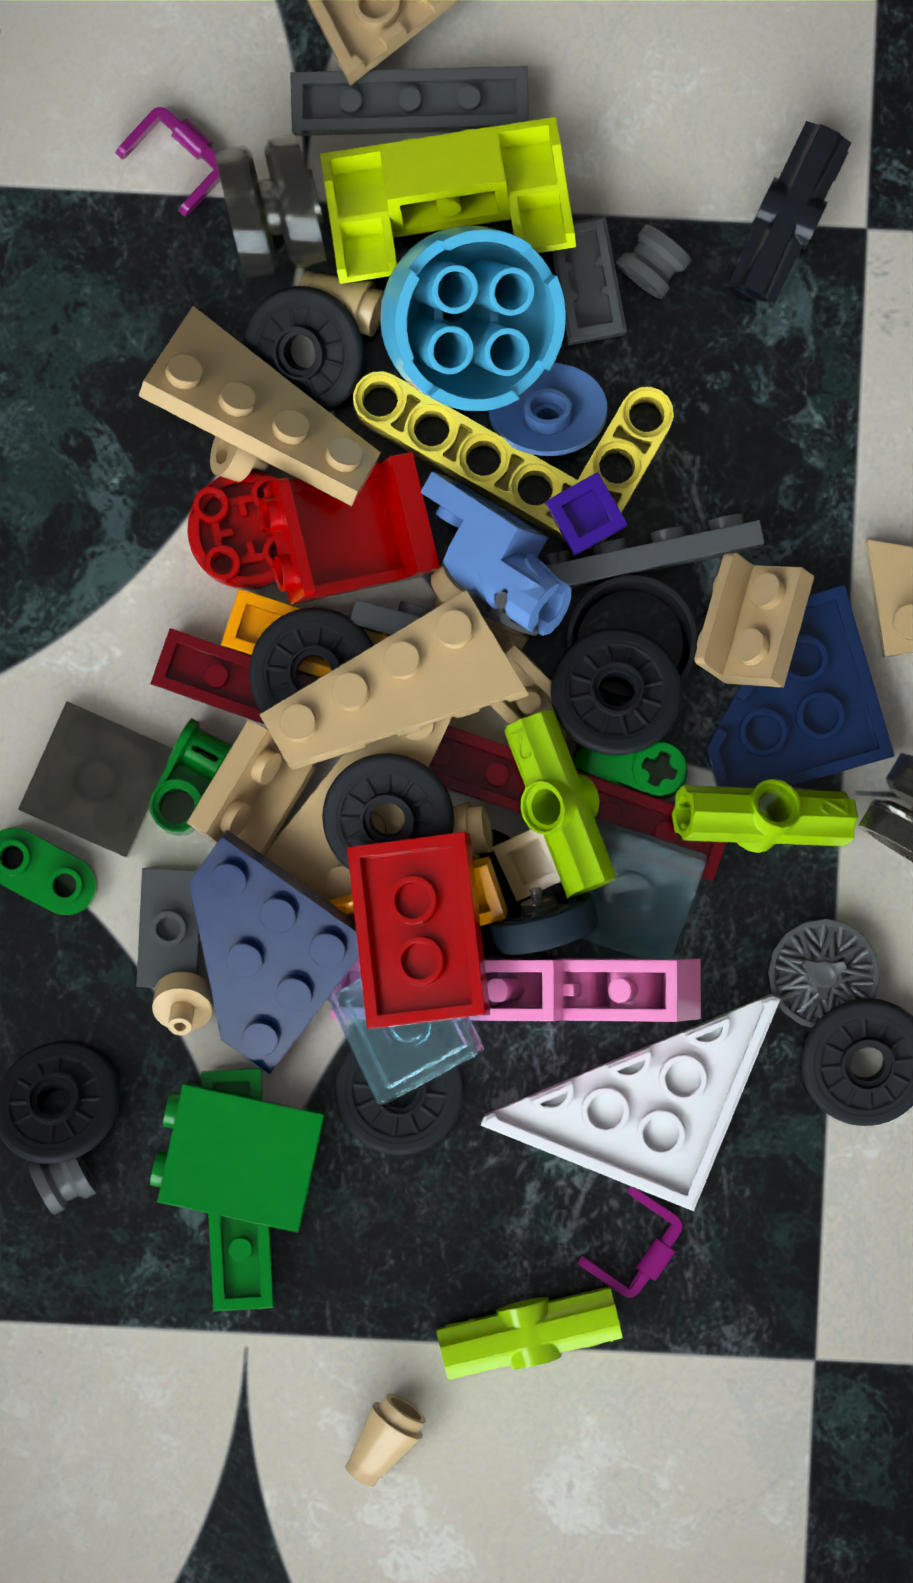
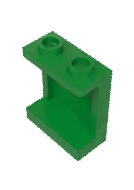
M185 1082L182 1085L181 1094L170 1092L166 1105L163 1127L173 1129L168 1152L157 1151L152 1169L150 1186L160 1187L157 1202L298 1233L302 1224L326 1111L304 1106L297 1108L205 1088L192 1082Z

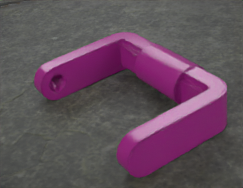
M157 107L123 141L115 154L122 160L125 159L161 121L172 131L171 137L197 160L203 159L213 169L180 206L178 211L187 217L225 176L226 168L222 159L210 149L213 142L187 118L180 122L166 108Z
M630 1186L626 1191L629 1195L671 1223L661 1239L656 1238L636 1267L639 1271L627 1286L588 1258L582 1256L578 1261L581 1267L627 1298L637 1296L649 1278L654 1281L657 1280L676 1251L671 1246L682 1231V1222L677 1215L641 1190Z

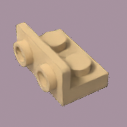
M725 553L719 573L713 583V594L704 626L698 636L695 663L725 684L784 688L814 576L802 567L752 565L737 553Z
M248 719L187 823L214 844L218 842L227 829L265 856L315 772L316 765L311 764L293 770L288 766L269 731Z

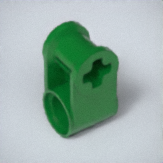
M190 718L181 732L169 756L167 767L149 802L150 814L155 823L166 833L175 836L188 835L195 831V829L187 821L179 824L166 821L162 815L161 807L163 801L173 792H184L193 798L195 810L233 744L231 745L200 729V722L193 718ZM197 748L217 758L218 761L214 762L193 750Z
M661 740L643 751L629 755L601 754L589 750L578 743L572 758L577 771L606 780L615 785H622L657 799L674 796L686 783L688 773L685 758L679 749ZM662 755L670 757V768L677 772L674 780L664 778L659 786L651 785V775L644 769L648 761L657 763Z

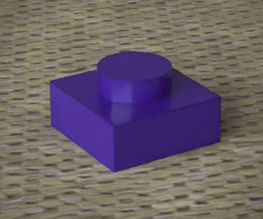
M598 472L545 501V506L574 556L628 525Z

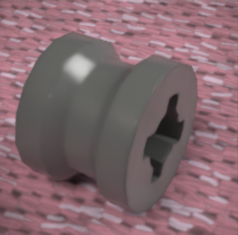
M645 224L638 233L639 243L632 252H624L617 260L616 265L643 290L656 298L662 299L670 289L669 280L675 272L684 271L690 264L691 258L667 235Z
M83 1156L58 1164L28 1162V1168L34 1184L53 1215L64 1211L67 1208L68 1201L78 1196L87 1199L98 1193L94 1178Z

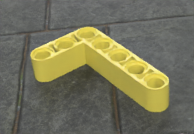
M384 371L372 372L364 376L356 384L353 393L355 413L359 421L367 429L407 452H413L414 456L456 480L464 482L482 495L563 541L565 539L545 503L533 506L521 499L518 493V486L521 481L529 476L543 477L552 488V495L549 498L551 499L598 472L622 513L665 439L674 418L673 405L669 397L661 390L653 387H640L630 392L623 400L579 479L576 480L533 454L513 448L503 437L451 407L425 396L409 383L393 374ZM375 388L389 389L398 399L395 409L386 416L372 415L363 405L366 395ZM639 403L654 405L661 414L662 424L650 432L638 430L629 419V411L632 407ZM427 417L439 418L449 428L448 437L437 446L424 445L415 435L416 426ZM486 446L498 453L501 463L494 473L480 476L474 474L469 469L466 463L467 456L477 447ZM610 454L622 455L629 460L633 474L623 483L615 484L609 482L600 472L599 463Z

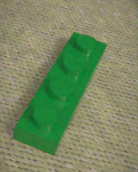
M262 1068L201 1071L202 1087L263 1100ZM208 1213L213 1311L273 1308L274 1288L270 1227Z

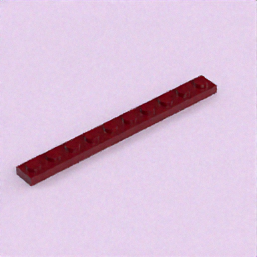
M170 628L150 684L264 724L260 717L262 712L253 698L249 684L251 656ZM297 673L298 681L303 687L317 680ZM448 725L429 766L443 782L446 789L522 815L520 807L521 797L526 788L511 748ZM577 771L578 774L588 777L598 790L600 803L595 821L604 844L713 881L726 842L684 841L681 835L674 831L672 818L674 804Z

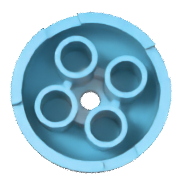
M457 226L427 236L401 258L390 275L384 290L381 304V331L385 348L393 365L412 387L425 396L452 408L466 411H487L507 406L519 400L518 395L529 388L539 378L544 369L548 371L551 369L564 337L566 324L565 300L558 277L551 273L547 264L531 247V244L510 233L488 227ZM443 311L453 315L448 319H444Z

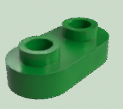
M7 828L0 831L1 885L59 915H74L84 911L91 905L97 894L98 882L94 870L86 861L28 830ZM10 846L19 847L24 855L23 863L16 869L8 868L3 861V854ZM62 874H69L76 881V890L69 897L59 895L55 889V882Z

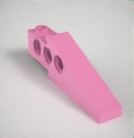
M484 958L491 1015L453 1020L651 1022L701 1019L700 959ZM359 959L355 961L331 993V1019H366Z

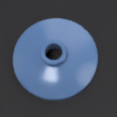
M554 362L549 371L544 369L539 378L523 393L518 395L519 400L504 407L488 410L490 423L494 431L503 437L513 448L533 455L558 456L572 453L587 446L600 434L606 423L607 399L601 386L589 374L576 367Z

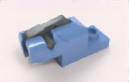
M431 472L421 493L440 505L436 511L440 518L459 528L443 560L452 577L468 591L482 616L529 635L535 636L540 634L543 636L550 634L560 624L568 610L571 601V588L538 558L548 537L464 482Z

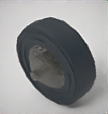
M535 887L529 890L531 899L508 908L506 919L490 923L489 928L493 944L500 954L519 955L545 951L547 959H554L559 956L558 947L580 939L594 931L599 924L595 902L590 894L583 893L567 898L566 893L543 895L541 887Z

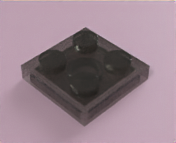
M66 701L18 810L129 858L150 811L149 802L152 793L167 767V761L173 748Z

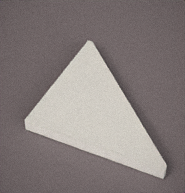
M769 994L493 1110L484 1115L481 1126L694 1211L780 998Z

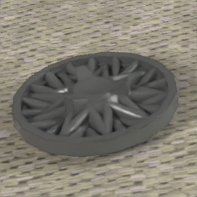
M828 918L804 921L786 932L772 952L768 969L771 993L780 998L778 1005L783 1013L800 1025L811 1028L814 1027L823 1015L840 1004L856 999H875L880 979L877 955L866 937L848 923Z

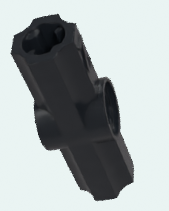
M809 121L805 122L779 179L774 177L753 220L752 225L755 226V229L747 245L744 246L731 273L732 277L728 283L730 286L758 302L774 306L800 250L806 249L828 204L824 199L840 172L852 142L827 126Z

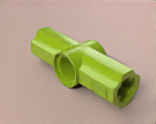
M553 709L519 719L505 726L506 738L526 788L521 797L522 817L529 828L536 833L544 835L567 898L581 895L615 881L617 876L595 821L600 803L598 790L588 777L577 773Z
M768 779L762 781L755 788L683 785L675 794L672 818L675 833H679L684 841L737 842L739 846L747 851L760 853L769 850L775 844L847 846L854 839L858 813L855 799H850L846 792L794 790L792 786L784 781Z
M610 1286L549 1301L548 1297L528 1299L498 1308L496 1310L497 1314L476 1319L472 1318L468 1319V1321L447 1324L444 1327L436 1328L448 1380L510 1366V1369L534 1367L561 1358L563 1352L593 1347L623 1338Z

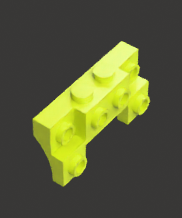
M556 117L481 129H466L460 132L423 138H408L398 142L320 154L340 284L390 276L397 265L394 237L445 230L457 226H471L511 219L513 235L531 244V247L537 253L576 247Z

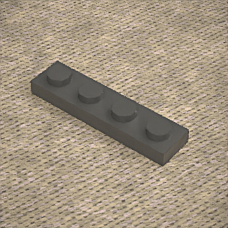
M528 66L370 70L351 86L343 71L290 72L293 136L460 132L466 129H481L529 121Z
M743 513L709 520L710 531L687 535L685 526H678L650 533L652 541L650 544L629 548L627 538L593 545L594 556L571 560L569 551H561L542 555L538 558L560 580L568 584L571 589L602 583L618 576L639 575L723 557L725 553H742L760 549L765 543L760 520L745 523Z

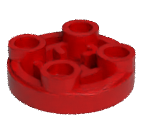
M251 470L248 476L240 482L220 476L196 494L188 517V541L198 564L217 582L242 590L260 589L276 583L273 560L275 556H278L273 532L267 533L262 524L259 502L264 497L263 489L279 478Z

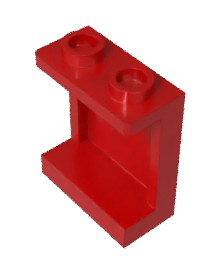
M413 452L390 456L381 463H377L352 506L300 479L289 481L288 477L277 479L263 489L264 497L259 502L260 516L266 532H273L278 556H275L273 560L274 575L279 589L282 592L287 591L290 605L421 578L440 568L423 494L421 493L422 489Z

